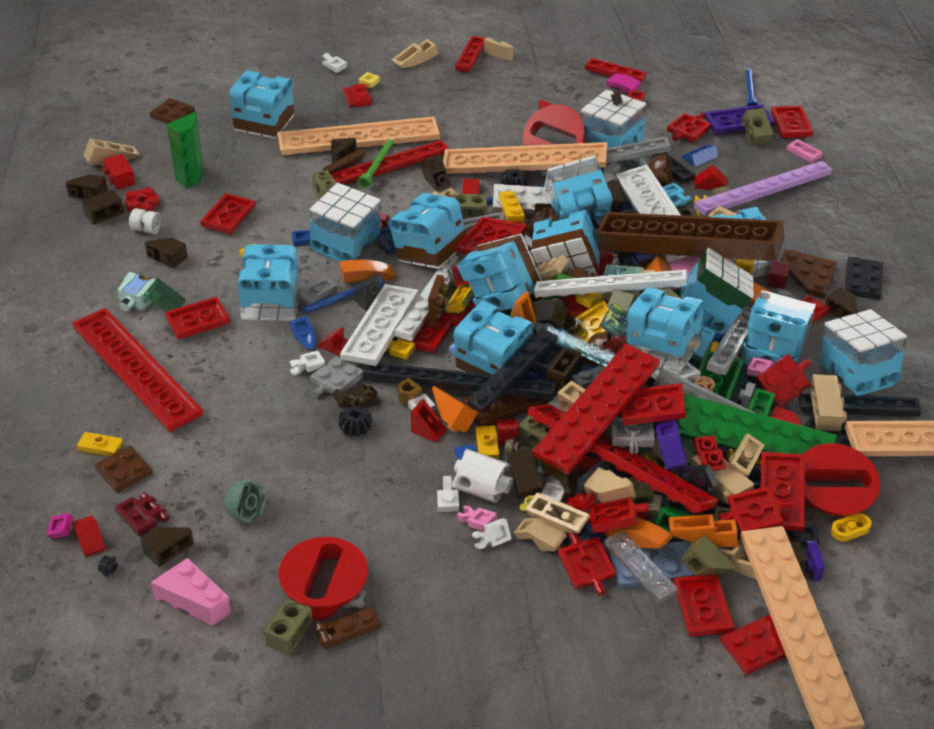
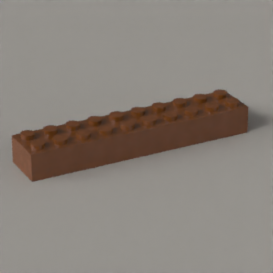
M607 212L596 232L600 251L702 257L709 247L724 258L776 261L785 239L783 221L619 212Z

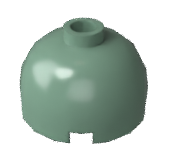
M239 480L233 483L225 494L224 505L227 513L235 520L245 523L253 522L252 518L255 515L259 518L266 502V495L262 494L261 490L263 485L253 480Z

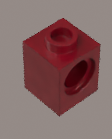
M772 261L767 287L785 290L790 263Z

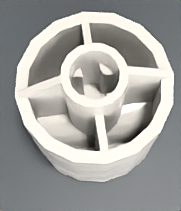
M466 449L462 460L458 459L454 466V471L457 473L453 480L452 488L493 503H497L503 493L508 494L511 489L513 478L510 473L509 463Z

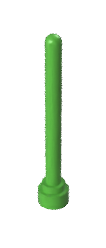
M393 139L387 140L367 173L359 177L357 182L361 188L367 189L370 187L372 176L393 145Z

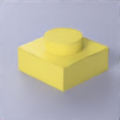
M369 72L359 78V84H365L367 88H373L380 82V76Z

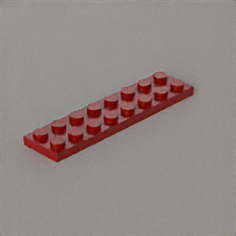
M625 344L535 447L533 456L569 474L660 366V359Z

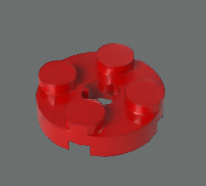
M151 187L126 193L125 206L130 213L135 208L143 209L147 212L155 211V207L160 205L159 196Z

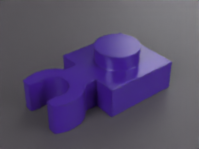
M807 541L808 548H805V553L808 557L806 560V570L810 572L812 581H821L825 569L821 551L818 550L816 541Z

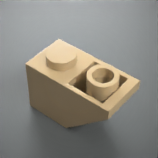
M599 467L583 485L586 493H593L598 503L628 497L634 499L637 496L633 483L629 479L618 477L612 471H606Z

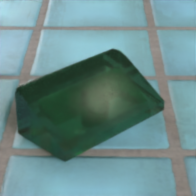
M159 278L143 294L165 312L183 307L186 302L183 296Z

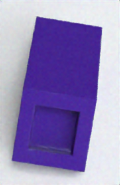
M672 420L656 425L658 441L666 469L670 471L688 466L677 421Z

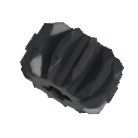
M512 168V170H506L502 173L501 184L528 186L529 178L525 171Z
M352 405L351 408L344 407V411L340 412L339 415L340 430L343 431L344 435L349 434L350 437L354 435L360 437V434L367 435V432L372 427L371 413L367 408H361V405L358 407Z

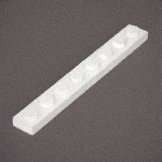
M453 256L437 270L395 329L394 337L409 341L414 339L428 319V297L436 275L444 276V283L447 284L448 290L452 282L447 271L458 256Z
M687 270L536 281L534 293L535 297L548 298L558 295L564 297L571 294H603L614 289L619 291H641L647 287L662 289L664 287L680 288L687 286Z

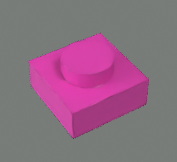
M69 513L52 516L46 536L50 539L69 536L74 517Z

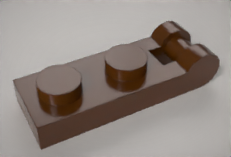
M369 606L331 622L318 623L313 630L316 636L320 637L322 647L327 649L381 628V621L374 608Z

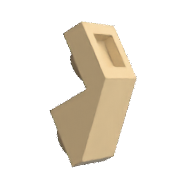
M540 518L524 519L513 532L517 539H533L540 551H556L567 537L563 531Z

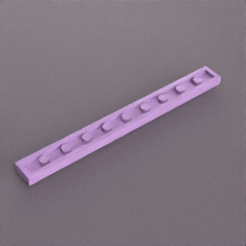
M820 161L696 201L694 208L706 216L719 206L728 209L831 175L832 168Z

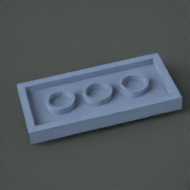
M693 542L666 543L661 549L623 548L609 550V559L616 571L615 579L618 589L673 583L674 578L696 576L681 561Z

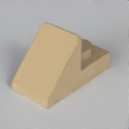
M747 433L736 452L728 459L729 465L745 476H748L764 444Z

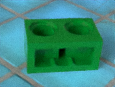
M756 388L748 409L757 414L768 416L775 394Z

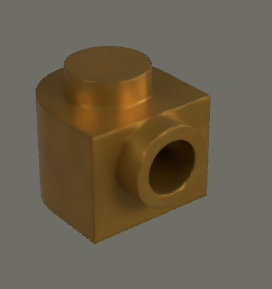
M407 378L398 385V401L403 405H408L409 400L420 396L422 393L420 385L413 382L410 378Z

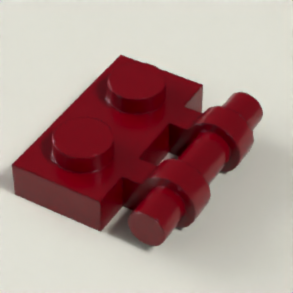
M146 492L140 494V500L138 501L132 496L115 506L116 513L138 536L157 526L156 519H161L163 522H167L170 519L167 510L162 505H158L156 499Z

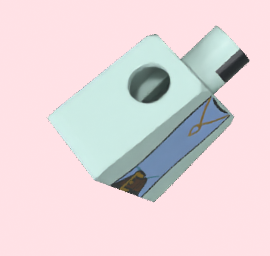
M129 272L118 288L119 307L123 311H128L131 307L139 310L145 309L161 296L159 280Z

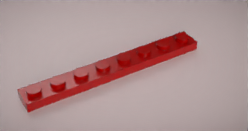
M443 140L384 157L372 177L414 165L433 156H443L445 149H449V147ZM374 161L337 171L330 175L336 183L342 185L357 182L362 174L367 173Z

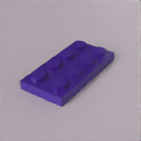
M763 104L705 112V120L711 123V129L715 134L746 130L745 126L742 125V117L746 110L764 108L770 126L773 127L775 124V120Z

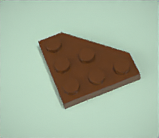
M785 249L781 262L790 263V276L796 283H800L804 287L803 290L806 294L825 299L837 262Z

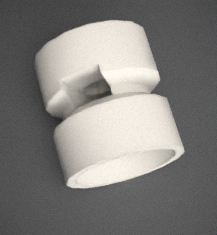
M135 208L131 212L129 219L130 229L157 234L161 227V215L158 212H147L146 210Z

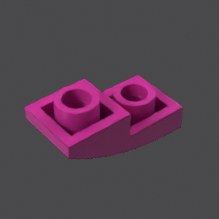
M613 74L606 81L608 87L620 88L621 92L629 93L630 90L636 91L641 82L627 75Z

